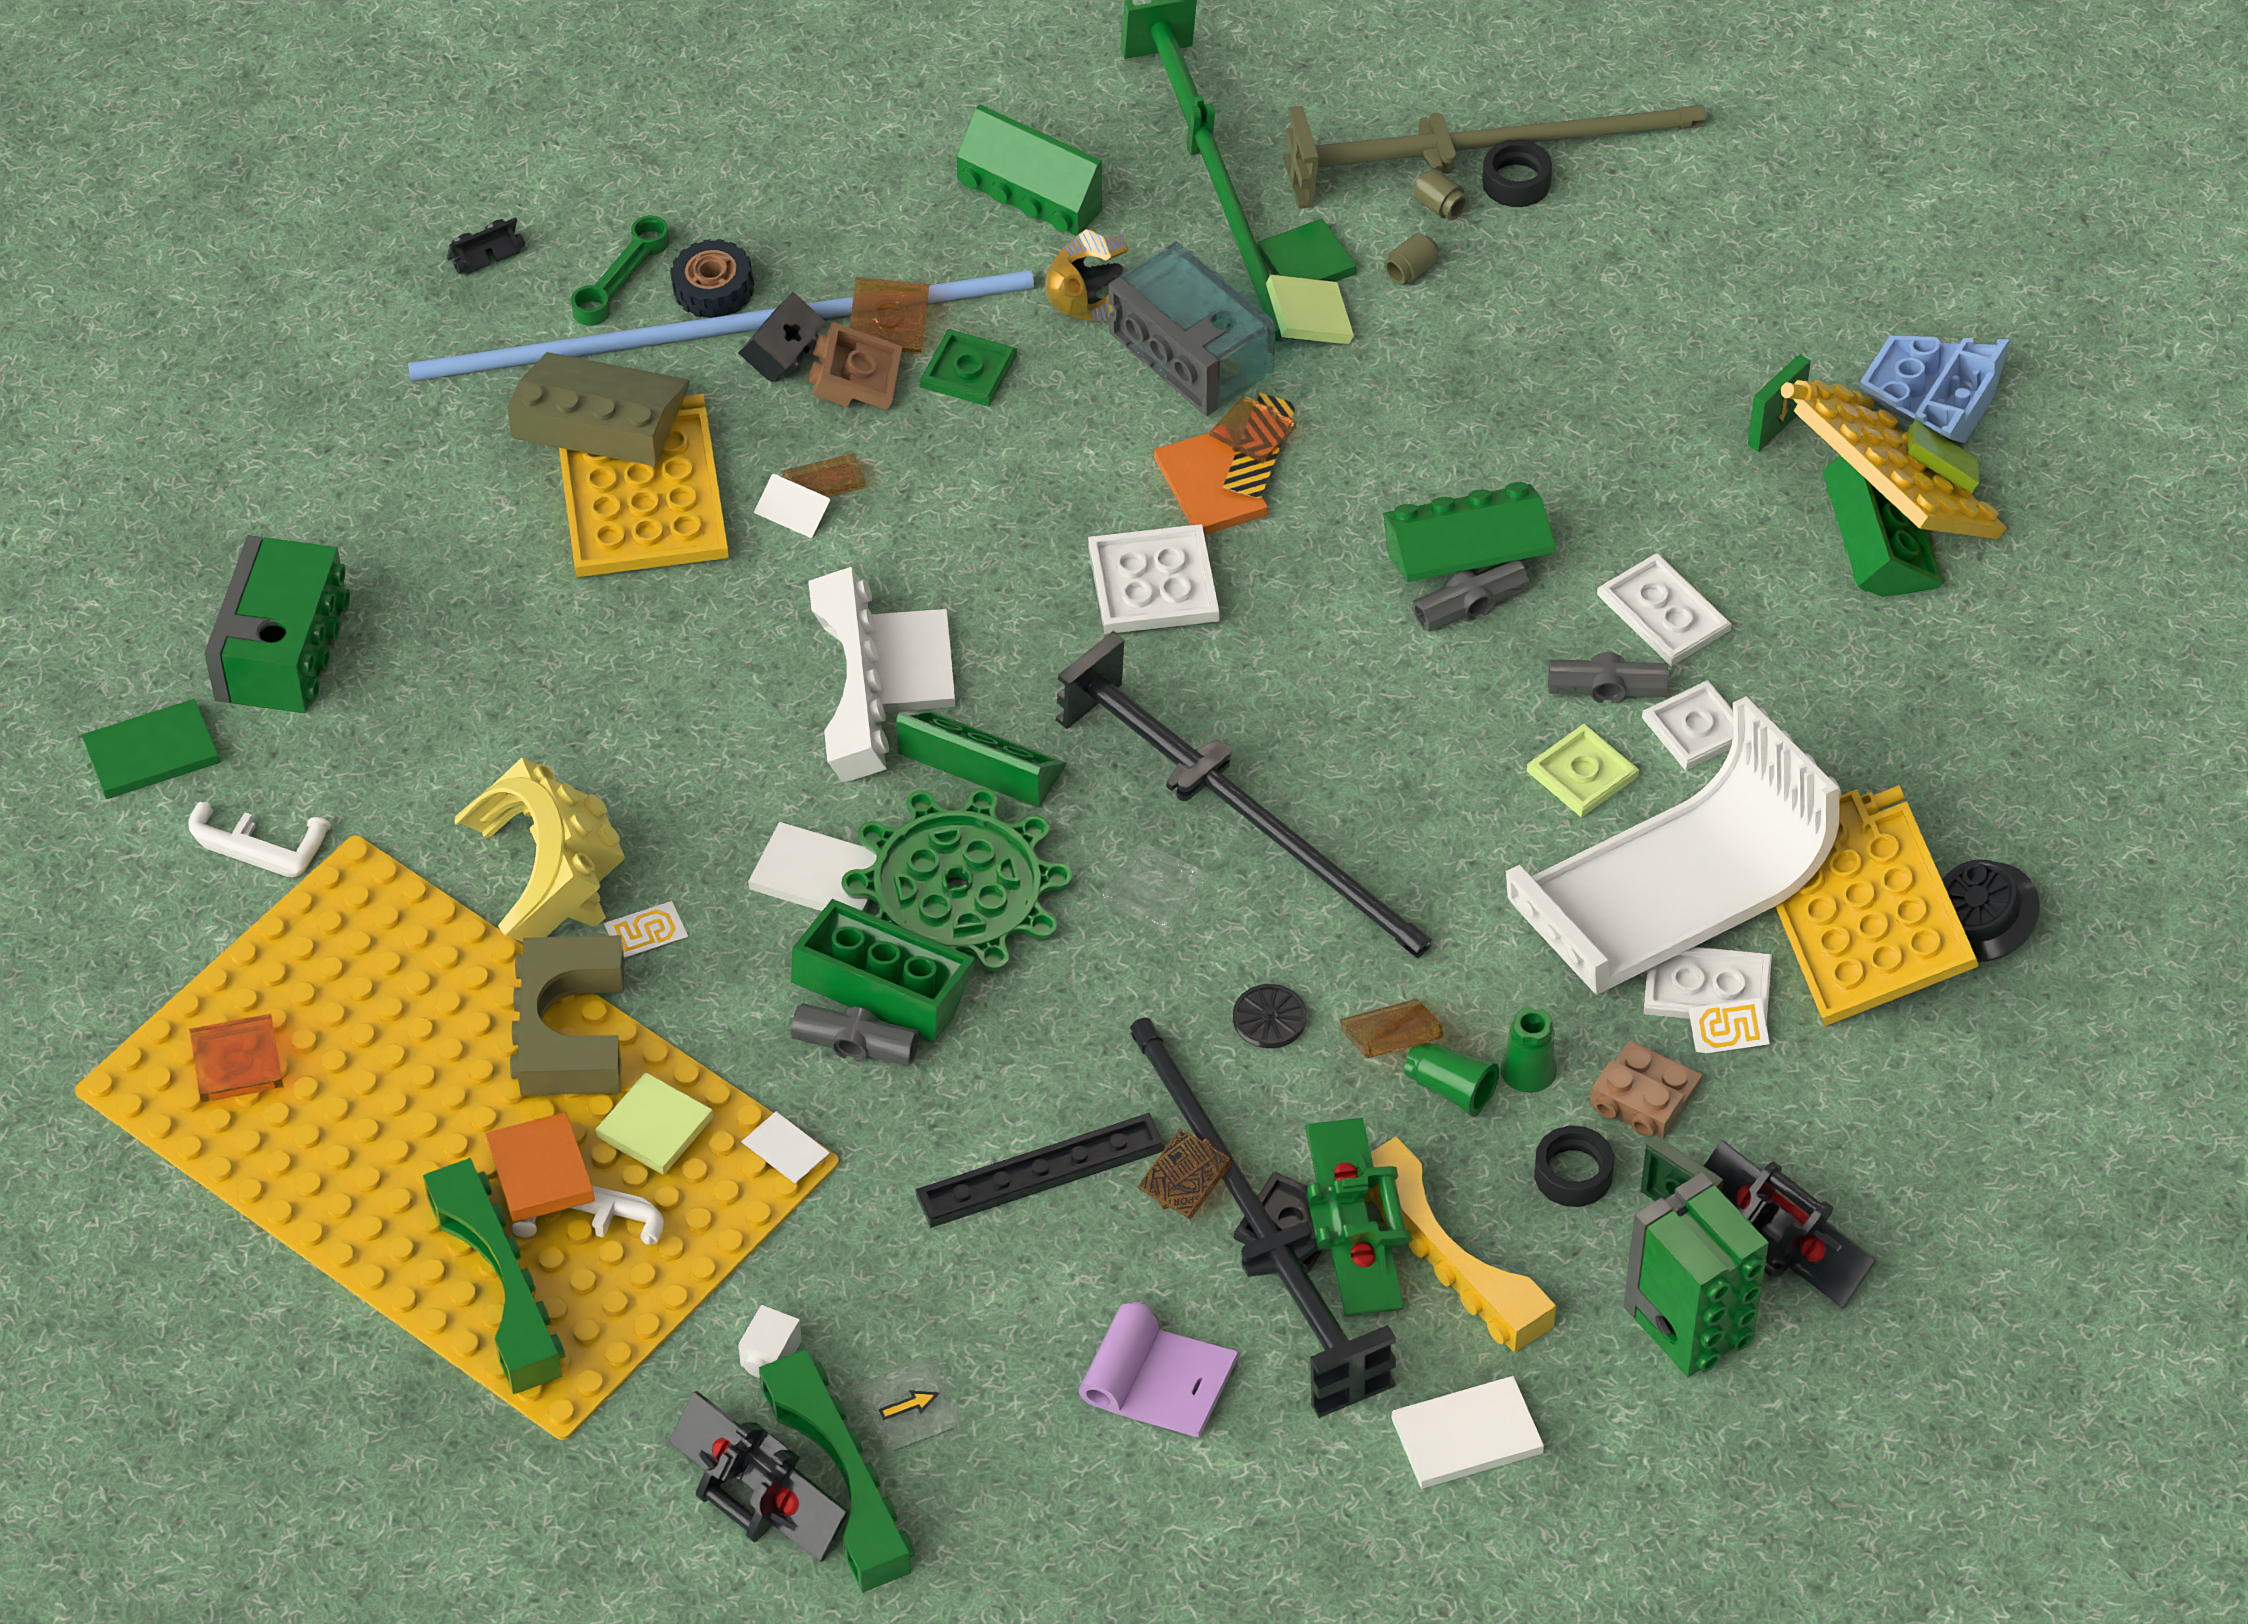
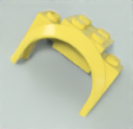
M521 758L491 787L458 813L454 821L456 825L462 824L482 832L483 836L488 838L492 837L510 819L521 812L529 818L532 816L534 824L530 827V831L537 844L533 871L524 893L498 926L505 936L523 942V938L547 937L568 917L592 927L597 926L606 918L599 903L600 896L597 892L601 887L599 882L625 859L619 844L620 837L611 826L606 815L607 808L604 802L596 795H588L574 789L568 783L557 782L555 774L546 765L541 763L538 765Z

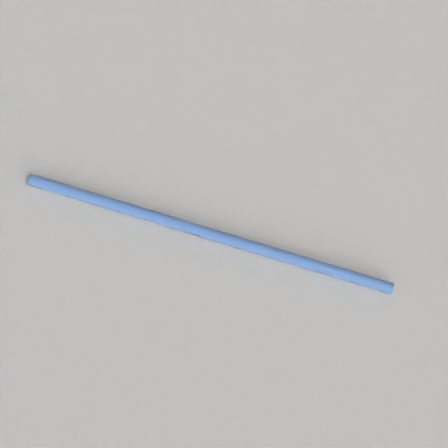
M1028 270L806 304L825 320L1034 288L1032 271ZM776 308L408 363L410 380L417 381L537 363L546 352L578 357L758 330Z

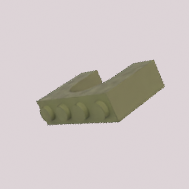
M622 935L523 938V954H516L515 974L516 979H521V987H514L513 994L514 1011L520 1012L519 1021H512L513 1046L518 1045V1054H511L510 1057L511 1079H518L521 1096L620 1093L621 1052L618 1035L567 1036L548 1028L542 1022V1018L555 1002L570 995L624 992L625 958Z

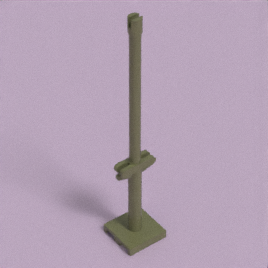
M1703 105L1677 107L1672 110L1449 133L1444 116L1441 113H1432L1429 122L1427 117L1420 118L1418 135L1315 145L1303 106L1288 107V114L1293 128H1286L1285 140L1289 154H1283V160L1298 208L1303 209L1313 207L1318 167L1424 156L1433 169L1449 174L1454 170L1456 151L1493 147L1507 140L1521 139L1530 142H1543L1674 127L1679 129L1705 126L1703 120H1706V112Z

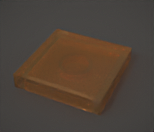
M856 277L849 328L903 346L902 353L922 354L930 284Z
M1417 998L1340 1019L1343 1034L1366 1058L1383 1055L1444 1037L1442 1023Z
M271 1014L189 1029L201 1103L284 1088Z

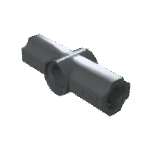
M1520 560L1501 563L1479 573L1472 569L1461 571L1449 580L1446 587L1413 600L1412 610L1421 628L1428 632L1464 616L1468 620L1473 621L1476 619V615H1487L1493 609L1495 603L1528 590L1529 579L1525 567Z
M1612 652L1597 654L1591 661L1549 659V694L1591 695L1594 701L1598 703H1603V700H1611V703H1618L1625 696L1667 697V663L1625 662L1621 655Z
M802 1003L797 1006L791 1028L792 1039L830 1047L839 1057L845 1059L846 1056L855 1057L853 1061L857 1062L863 1061L868 1056L909 1066L914 1061L920 1039L919 1030L878 1021V1018L872 1012L860 1007L848 1008L843 1013Z

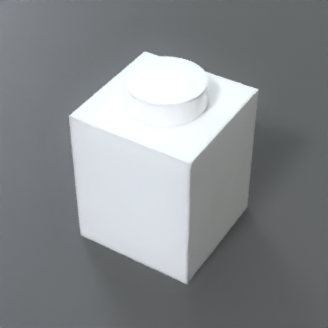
M761 1305L738 1344L741 1366L749 1374L760 1378L759 1367L794 1354L802 1341L800 1319Z

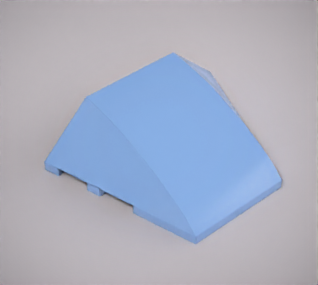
M1890 335L1861 379L1860 388L1879 404L1912 423L1916 419L1943 437L1966 443L1996 394L2009 348V339H1997V345L1973 344V338H1963L1960 343H1940L1937 337Z

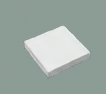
M1709 680L1642 712L1643 720L1685 771L1731 749L1733 741V709Z

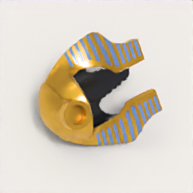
M1087 229L1072 239L1059 252L1048 269L1045 278L1046 297L1057 311L1066 316L1082 320L1109 321V314L1114 311V308L1109 305V294L1105 298L1100 299L1096 296V292L1102 286L1120 276L1123 272V267L1119 263L1087 267L1084 265V260L1088 256H1095L1106 261L1127 253L1128 247L1123 234L1114 237H1103L1095 231ZM1135 274L1124 278L1139 293L1144 292L1138 275Z

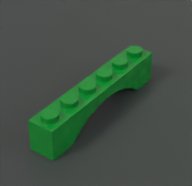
M471 1158L424 1174L423 1179L427 1199L441 1231L461 1239L477 1250L492 1266L502 1283L505 1292V1304L502 1321L495 1336L499 1363L513 1395L562 1377L559 1361L565 1358L562 1343L557 1333L550 1336L546 1326L550 1325L548 1312L542 1300L536 1303L531 1293L536 1292L532 1276L528 1268L521 1270L517 1263V1260L521 1259L518 1245L513 1235L506 1237L502 1228L507 1226L505 1217L499 1203L491 1205L488 1196L492 1195V1190L485 1172L477 1173Z
M807 1349L759 1367L761 1390L777 1422L797 1430L814 1441L833 1460L844 1478L851 1497L849 1521L843 1537L845 1559L862 1593L911 1574L910 1557L914 1556L915 1552L910 1537L906 1531L899 1533L894 1523L897 1521L894 1506L888 1496L885 1498L881 1497L877 1489L880 1487L879 1478L872 1463L864 1464L860 1456L863 1453L860 1439L854 1429L847 1430L843 1422L846 1419L845 1411L837 1395L831 1397L826 1389V1386H829V1382L821 1362L813 1363Z

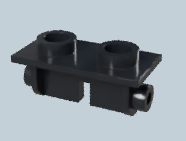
M516 217L508 221H504V219L493 221L483 231L474 235L464 233L456 237L449 244L447 254L448 261L457 258L453 260L456 272L458 274L462 272L470 274L490 265L491 262L486 254L490 250L496 262L520 253V249L525 247V241L520 233L514 235L517 224Z

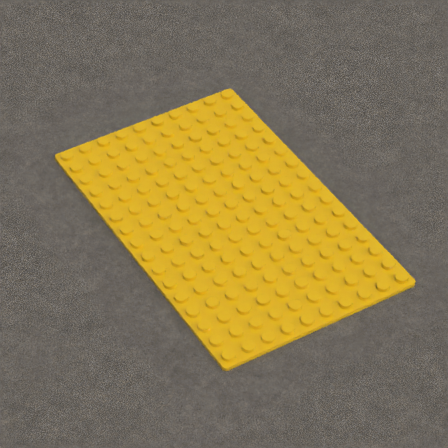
M353 835L75 1086L76 1096L559 1440H566L839 1165V1158L835 1153L821 1145L830 1153L799 1181L793 1183L741 1142L774 1114L772 1111L595 993L574 994L558 1000L546 1011L542 1022L551 1030L567 1036L618 1035L621 1052L620 1093L521 1096L518 1079H511L510 1057L511 1054H518V1045L513 1046L512 1021H519L520 1012L514 1011L513 994L514 987H521V979H516L515 956L516 954H523V945L515 939L505 936L500 929L361 836ZM645 1072L713 1110V1119L665 1175L602 1141L596 1135V1128ZM567 1112L591 1185L642 1197L654 1205L662 1214L664 1220L663 1231L658 1243L646 1245L641 1240L640 1234L645 1222L614 1215L604 1238L596 1236L595 1227H592L596 1214L572 1208L537 1216L535 1220L537 1231L533 1236L528 1238L516 1236L512 1232V1225L515 1222H512L487 1144L485 1132ZM471 1158L477 1173L485 1172L492 1190V1195L488 1196L491 1205L499 1203L507 1225L502 1228L506 1237L514 1236L521 1255V1259L517 1260V1263L521 1270L528 1268L536 1292L531 1293L535 1303L543 1301L550 1319V1325L546 1326L550 1336L557 1333L565 1352V1358L559 1360L562 1377L514 1395L499 1363L495 1336L502 1321L505 1304V1292L502 1283L492 1266L477 1250L461 1239L441 1231L426 1195L424 1174Z

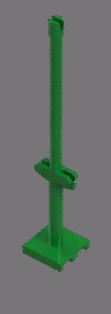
M1124 0L1120 48L1124 59L1159 53L1188 125V152L1192 155L1198 153V148L1200 150L1264 311L1265 321L1272 339L1275 342L1279 341L1280 329L1266 286L1269 274L1213 136L1214 106L1212 103L1204 105L1203 95L1199 96L1181 52V48L1193 46L1197 0H1151V3L1135 6L1132 0Z

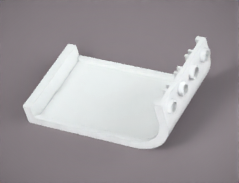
M1745 696L1733 702V741L1728 757L1716 776L1700 792L1683 803L1533 876H1530L1520 865L1507 870V896L1523 917L1584 983L1598 995L1777 906L1800 890L1821 867L1835 842L1839 827V799L1841 798V790L1836 780L1831 776L1828 777L1816 765L1811 755L1808 753L1804 754L1793 743L1790 735L1784 730L1781 731L1770 720L1763 708H1758Z

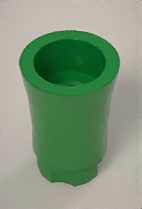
M1530 1007L1521 1009L1515 1014L1514 1021L1509 1028L1508 1044L1501 1062L1500 1071L1504 1081L1513 1089L1521 1092L1533 1093L1542 1091L1549 1087L1556 1078L1557 1067L1554 1058L1555 1031L1552 1026L1553 1020L1549 1013L1543 1009L1535 1010Z
M1423 1039L1413 1044L1406 1056V1063L1403 1068L1404 1074L1416 1080L1418 1085L1451 1101L1472 1117L1478 1116L1491 1099L1499 1079V1066L1497 1064L1469 1057L1438 1043L1431 1044Z

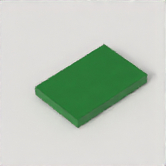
M195 699L82 734L84 745L106 799L220 763L218 753Z

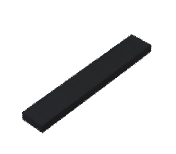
M1150 1113L917 1188L916 1197L930 1228L1164 1152L1165 1144Z

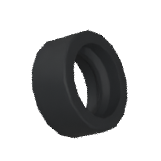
M1519 139L1498 143L1487 152L1483 161L1482 181L1483 189L1491 199L1501 205L1527 207L1540 202L1547 196L1551 186L1552 163L1551 157L1544 148L1534 142ZM1508 165H1522L1536 171L1538 175L1526 181H1512L1503 178L1497 171Z
M1572 1125L1554 1129L1543 1137L1536 1148L1534 1179L1538 1189L1555 1203L1569 1207H1582L1594 1204L1606 1195L1612 1185L1614 1169L1613 1150L1610 1143L1600 1133L1592 1129ZM1569 1150L1581 1151L1592 1156L1597 1161L1599 1172L1587 1180L1568 1181L1557 1176L1549 1168L1550 1160L1561 1152Z

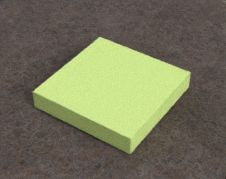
M1279 275L1269 276L1266 286L1282 337L1350 344L1354 334L1337 282Z
M1585 723L1527 764V772L1581 818L1639 777V769Z
M645 1072L596 1128V1135L602 1141L665 1175L713 1119V1110Z

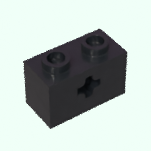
M792 292L778 305L738 354L768 381L773 382L780 374L787 378L802 362L797 357L799 353L803 350L807 354L815 346L819 337L817 332L826 321L797 294Z

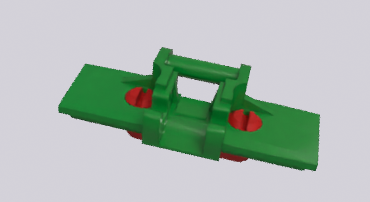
M1363 1118L1306 1124L1305 1129L1317 1182L1308 1186L1307 1198L1318 1250L1331 1249L1344 1316L1402 1310L1403 1303L1391 1247L1410 1243L1412 1236L1411 1231L1405 1228L1395 1182L1398 1178L1397 1168L1394 1166H1373ZM1377 1184H1379L1389 1231H1379L1376 1221L1369 1222L1365 1195L1369 1187H1376Z

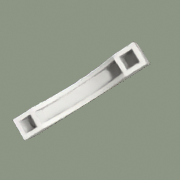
M849 567L809 581L812 612L825 631L843 644L847 660V679L843 697L834 717L824 731L827 762L841 782L852 781L886 770L885 753L889 752L888 740L881 725V722L886 720L885 711L878 699V692L882 691V683L874 663L879 660V655L871 637V632L875 631V622L868 609V602L872 601V594L865 579L860 580L853 568Z

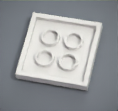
M1202 524L1088 537V548L1104 634H1110L1112 631L1121 633L1219 621V607Z

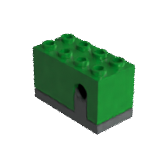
M247 535L205 650V658L215 701L306 714L310 700L315 701L318 697L320 686L318 676L320 670L326 671L329 665L330 650L328 647L330 641L338 639L340 631L339 615L341 611L346 612L350 603V590L346 589L344 585L346 568L345 564L340 563L338 547L266 537L263 539V537Z
M1701 1172L1677 1187L1675 1194L1665 1200L1661 1197L1634 1214L1623 1307L1633 1318H1636L1637 1323L1687 1377H1690L1699 1370L1707 1372L1718 1364L1721 1356L1732 1349L1735 1351L1744 1349L1755 1336L1769 1242L1715 1185L1713 1186V1183L1707 1176Z

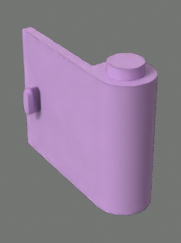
M1139 1302L1123 1304L1119 1307L1079 1387V1394L1090 1405L1124 1417L1200 1438L1238 1360L1239 1354L1238 1351L1162 1331L1159 1329L1158 1321L1153 1311L1148 1306Z

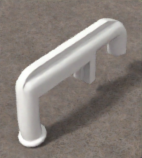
M198 802L188 821L189 831L205 849L291 878L298 877L306 871L321 846L326 832L331 827L329 821L324 818H310L307 821L309 829L297 851L294 852L251 837L250 835L256 826L252 815L246 812L232 833L206 825L213 813V809L208 802Z
M591 1185L595 1201L572 1207V1209L596 1214L592 1227H595L596 1236L604 1238L614 1215L645 1222L640 1238L646 1245L657 1244L663 1231L664 1220L662 1214L654 1205L642 1197ZM537 1217L515 1222L512 1225V1232L522 1238L533 1236L537 1231L535 1225Z

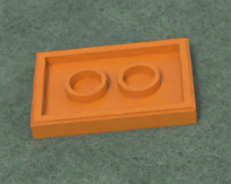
M1224 428L1154 449V459L1190 525L1202 524L1204 535L1268 515V506L1262 497L1258 499L1222 488L1237 452Z
M567 1112L485 1132L487 1144L512 1222L595 1201L594 1192Z

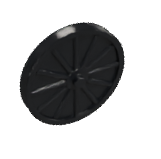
M1262 984L1252 987L1240 995L1233 1008V1024L1239 1036L1249 1044L1261 1048H1279L1294 1042L1302 1034L1306 1025L1307 1015L1304 1002L1294 991L1281 985Z

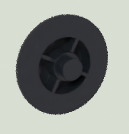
M1971 860L1956 866L1942 879L1977 962L1996 960L2012 953L2026 942L2034 931L2040 914L2038 892L2031 879L2018 868L1990 860Z

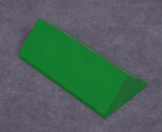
M927 709L898 713L896 719L898 754L1038 808L1066 766V762Z

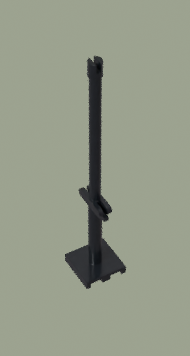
M1112 631L1058 674V680L1065 685V688L1057 693V704L1064 708V711L1056 717V721L1066 729L1100 703L1177 765L1167 780L1166 787L1171 791L1177 787L1176 796L1179 800L1188 801L1204 787L1209 788L1392 935L1395 941L1414 957L1419 958L1430 948L1431 944L1429 942L1432 940L1412 923H1407L1221 774L1230 766L1232 751L1230 745L1218 739L1200 748L1193 749L1118 689L1122 685L1125 640L1116 632Z
M1144 1017L1136 1020L1130 1026L1132 1031L1130 1034L1141 1052L1151 1062L1198 1141L1210 1156L1209 1159L1211 1160L1215 1157L1209 1149L1211 1148L1218 1156V1162L1226 1160L1223 1163L1217 1164L1218 1173L1259 1240L1243 1246L1241 1250L1242 1269L1248 1277L1278 1273L1325 1350L1310 1357L1311 1406L1318 1418L1396 1387V1383L1391 1376V1369L1396 1368V1357L1391 1351V1344L1396 1343V1337L1390 1327L1386 1325L1350 1341L1348 1340L1301 1264L1302 1261L1318 1250L1316 1237L1311 1238V1226L1307 1223H1299L1278 1231L1165 1048L1164 1041L1151 1019ZM1216 1159L1212 1160V1163H1213V1165H1214L1215 1168H1216L1215 1163H1218V1162H1216Z

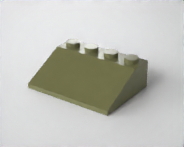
M546 352L519 380L507 407L511 438L656 466L690 386V380Z

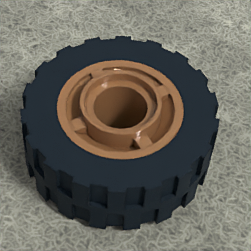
M708 239L700 243L696 242L691 244L689 248H684L673 261V268H671L670 274L674 296L677 303L683 306V310L693 313L694 316L713 318L737 313L741 307L748 304L750 296H753V286L755 285L749 256H746L745 250L737 247L733 242L728 243L721 239L715 241Z

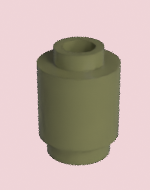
M1437 169L1421 173L1414 183L1415 199L1441 218L1456 219L1463 213L1468 204V196L1464 194V189Z
M1421 233L1414 234L1388 254V259L1384 262L1386 273L1397 284L1411 283L1437 264L1439 250L1436 242L1431 237Z

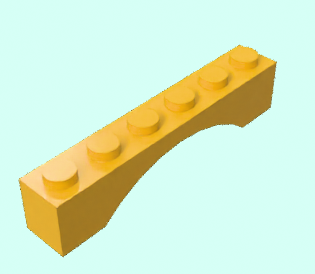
M1396 1136L1371 1152L1374 1167L1394 1166L1397 1168L1398 1178L1395 1182L1405 1228L1411 1231L1412 1241L1408 1243L1411 1251L1418 1258L1425 1257L1432 1264L1438 1280L1446 1287L1451 1285L1460 1294V1299L1465 1309L1471 1315L1478 1314L1487 1323L1488 1331L1497 1343H1505L1516 1353L1554 1327L1556 1305L1530 1277L1509 1273L1485 1264L1465 1252L1449 1238L1436 1221L1427 1203L1422 1182V1163ZM1377 1184L1376 1187H1369L1365 1200L1366 1202L1372 1200L1381 1210L1383 1220L1387 1224L1379 1184Z

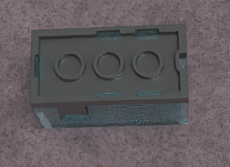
M1179 242L1172 243L1109 283V305L1114 308V311L1109 314V333L1206 417L1274 373L1275 323L1268 314L1259 311L1243 293L1234 290L1218 272L1208 268L1193 251H1188Z

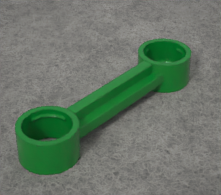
M653 215L638 218L631 227L632 242L597 283L580 287L572 294L573 317L578 323L594 326L604 322L610 313L609 301L648 255L659 254L668 247V225L664 219ZM651 231L661 234L654 239L639 237L641 234ZM590 301L602 304L598 308L591 310L579 307L583 303Z

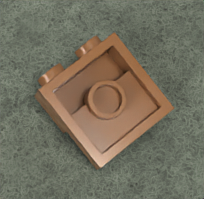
M833 322L826 336L819 335L814 347L813 355L820 357L819 363L816 361L813 363L808 377V383L814 385L812 395L848 407L853 398L888 410L893 401L903 346Z
M1629 1040L1617 1059L1609 1061L1592 1086L1589 1106L1595 1108L1605 1118H1616L1631 1125L1640 1135L1646 1137L1657 1135L1664 1140L1701 1084L1702 1074Z

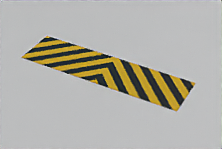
M1259 393L1222 488L1261 499L1295 411V407L1290 401Z

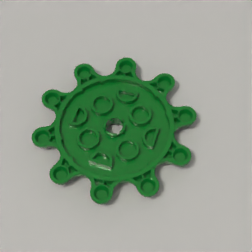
M979 788L972 791L968 796L967 803L958 810H946L937 803L932 793L918 790L912 792L907 797L906 805L910 813V819L905 825L892 828L877 821H869L860 826L858 830L860 842L866 849L873 852L877 858L875 863L869 868L854 869L846 872L842 877L841 885L849 897L868 899L877 903L879 911L875 915L876 917L960 952L970 953L979 959L985 970L996 973L1001 971L1009 960V952L1005 946L1007 938L1023 934L1040 941H1045L1052 937L1057 929V920L1054 915L1045 911L1039 905L1038 898L1046 893L1059 892L1066 889L1072 881L1073 873L1071 868L1064 863L1044 862L1035 855V847L1046 839L1050 831L1049 823L1043 817L1037 815L1028 816L1017 823L1001 821L995 814L998 798L992 790L987 788ZM960 877L968 882V886L964 885L950 889L947 881Z

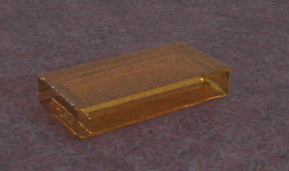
M854 453L781 471L782 478L826 497L865 488V479Z

